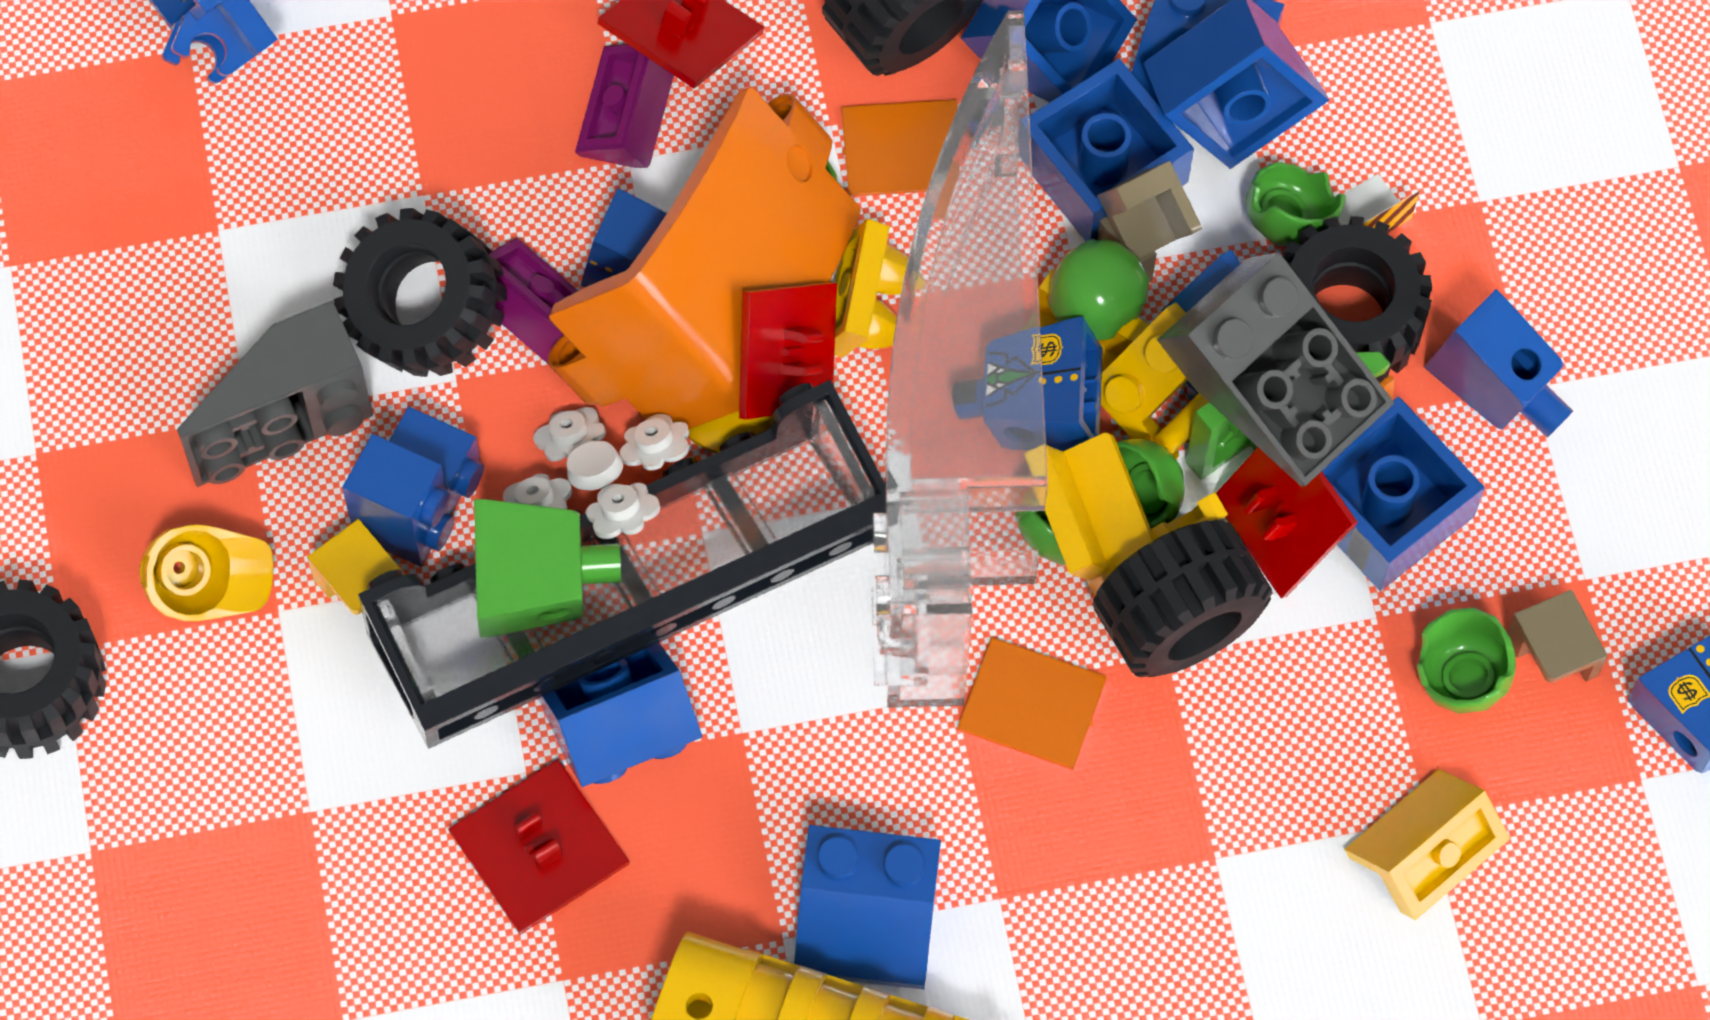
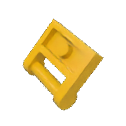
M1175 302L1165 308L1102 372L1101 406L1131 439H1148L1167 447L1177 460L1179 457L1178 449L1191 436L1195 411L1209 402L1198 393L1163 429L1151 418L1187 381V378L1157 341L1161 335L1186 314Z

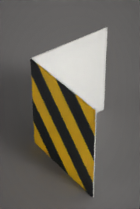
M1376 174L1343 193L1346 195V201L1338 221L1340 225H1348L1350 216L1364 217V226L1375 228L1378 220L1390 225V232L1412 219L1420 190L1399 202L1381 176Z

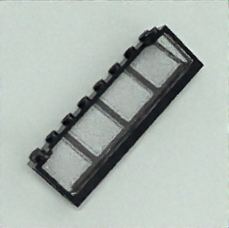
M831 380L815 387L811 383H803L783 393L778 398L779 407L772 415L770 429L754 435L751 431L737 434L725 441L719 448L720 452L698 462L694 457L686 458L668 467L662 473L663 478L646 485L649 494L658 498L660 511L654 518L643 521L644 527L639 533L626 535L622 532L614 538H599L596 536L593 523L588 520L586 513L582 514L580 510H573L580 513L581 545L620 544L621 583L583 584L584 616L577 620L480 638L477 621L476 563L468 567L464 563L447 566L435 573L430 579V584L424 586L417 574L404 575L400 569L385 572L370 581L367 585L368 590L358 594L367 636L427 748L435 747L897 533L900 510Z

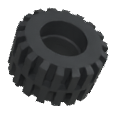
M824 0L822 14L868 71L876 76L882 74L887 76L921 63L946 46L967 25L983 0Z
M414 208L400 209L399 220L389 213L376 217L377 229L371 231L363 226L354 235L360 241L354 251L345 246L339 258L347 263L345 273L335 272L333 286L342 290L343 296L334 298L333 301L338 314L347 318L343 325L348 336L358 341L356 346L365 353L400 372L404 370L413 376L427 377L429 370L439 376L453 373L452 362L454 361L467 367L476 360L471 351L477 345L487 350L494 341L492 337L487 335L491 324L501 327L505 316L504 313L496 309L497 302L507 301V287L496 281V278L504 275L500 263L489 256L492 250L484 241L439 212L426 209L423 215ZM429 262H441L445 272L446 286L439 306L426 319L415 324L401 325L395 307L396 295L401 282L416 267Z
M1350 216L1348 225H1340L1337 217L1326 219L1323 221L1320 232L1312 225L1301 231L1299 242L1291 241L1283 252V258L1355 352H1381L1390 362V366L1385 374L1376 378L1380 383L1388 377L1390 369L1398 374L1407 365L1410 354L1415 355L1432 302L1429 299L1433 288L1431 275H1423L1426 261L1421 252L1409 254L1412 243L1410 239L1403 233L1396 238L1388 235L1390 225L1377 220L1375 228L1364 226V217ZM1332 286H1354L1374 297L1381 306L1383 313L1366 321L1343 320L1326 311L1319 303L1316 294Z
M1217 519L1178 528L1137 550L1113 570L1096 592L1097 595L1094 597L1092 605L1130 671L1137 677L1149 678L1181 671L1227 647L1257 621L1272 599L1270 596L1273 592L1230 522H1225V520Z
M19 579L17 589L11 590L8 589L5 581H0V656L18 647L35 646L52 652L54 658L48 673L35 686L18 693H0V757L3 758L6 757L9 748L15 750L19 759L33 758V748L43 746L48 755L60 750L57 740L67 735L72 741L76 740L84 733L79 723L82 718L90 721L94 720L99 711L94 697H104L106 682L102 675V672L106 671L104 659L88 620L83 617L79 606L71 598L63 601L59 590L47 584L38 593L34 582L31 580Z

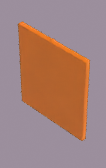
M957 99L841 107L845 147L842 153L846 159L848 194L851 197L965 189Z
M991 637L957 730L1074 770L1089 726L1093 725L1092 718L1107 676Z

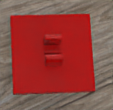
M620 0L599 16L597 21L598 25L693 89L760 37L765 29L764 26L725 0Z
M824 282L743 291L739 419L748 420L772 416L779 407L778 398L797 385L811 383L815 387L831 380L834 386L837 283Z
M1259 447L1254 450L1216 492L1228 514L1225 519L1233 525L1254 561L1281 599L1288 597L1358 523L1322 471L1310 483L1301 487Z
M558 759L448 828L449 833L519 935L630 864L628 858Z

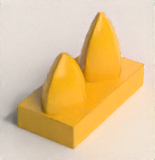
M868 218L854 229L847 248L837 266L834 283H837L835 356L841 358L847 356L856 347L868 349L888 348L906 339L907 333L901 322L884 303L876 299L877 293L905 295L922 290L929 285L928 280L917 265L899 249L887 243L890 226Z

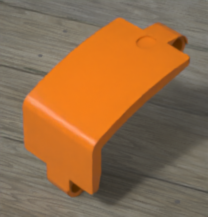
M752 87L738 92L690 178L631 266L626 271L589 285L553 305L549 319L564 335L551 349L548 356V364L584 403L589 405L598 403L601 407L626 398L645 419L656 414H665L672 419L673 423H686L689 429L739 411L743 291L830 282L847 248L861 210L859 205L826 170L833 144L832 138L793 94L779 95L767 103Z

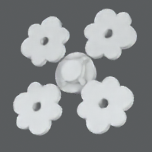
M584 407L575 411L557 412L550 417L548 425L540 427L534 433L533 440L538 449L544 450L549 461H560L567 457L568 480L563 478L550 480L546 474H536L507 487L503 493L504 502L568 510L565 501L572 495L571 485L581 490L601 488L597 495L598 502L591 504L586 509L587 518L593 523L596 536L602 539H610L622 532L626 535L637 534L644 527L643 521H648L659 513L660 503L658 498L649 494L646 485L643 483H634L630 486L611 483L621 474L623 463L628 466L642 464L644 469L653 471L661 468L665 462H676L683 459L689 452V445L686 440L690 433L688 425L684 422L673 423L672 419L665 414L650 416L638 426L631 427L625 432L626 444L620 449L619 455L610 443L600 441L605 437L606 430L604 425L599 423V416L595 409Z

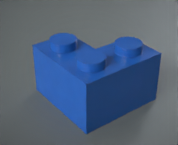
M408 406L389 441L372 433L342 486L351 524L359 519L385 551L422 567L431 550L439 552L449 539L455 521L451 514L462 496L470 498L479 485L484 471V464L480 460L476 436Z

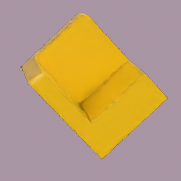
M359 519L307 556L314 582L328 598L336 594L354 615L362 612L358 594L368 590L367 585L370 581L385 572L396 569L402 570Z

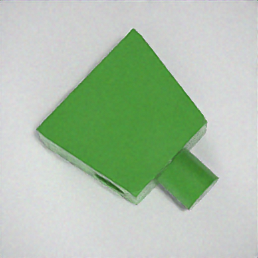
M474 499L477 621L480 638L577 620L584 616L583 584L621 583L620 544L581 545L580 513L567 509Z

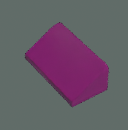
M628 44L604 46L575 153L580 157L633 168H648L651 164L674 75Z
M515 238L489 254V256L500 263L504 275L496 278V281L507 287V301L497 302L496 309L505 314L502 325L548 364V356L551 349L564 335L549 319L552 307L555 303L579 290L522 241Z

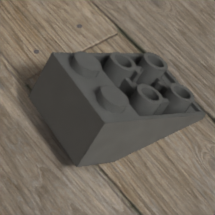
M1279 252L1246 258L1157 339L1194 389L1301 487L1310 483L1394 404V401Z
M333 300L272 324L177 428L196 487L207 483L223 484L239 477L245 468L269 458L271 460H282L298 453L304 447V444L328 434L330 436L348 434L357 429L363 423V420L373 416L361 362Z

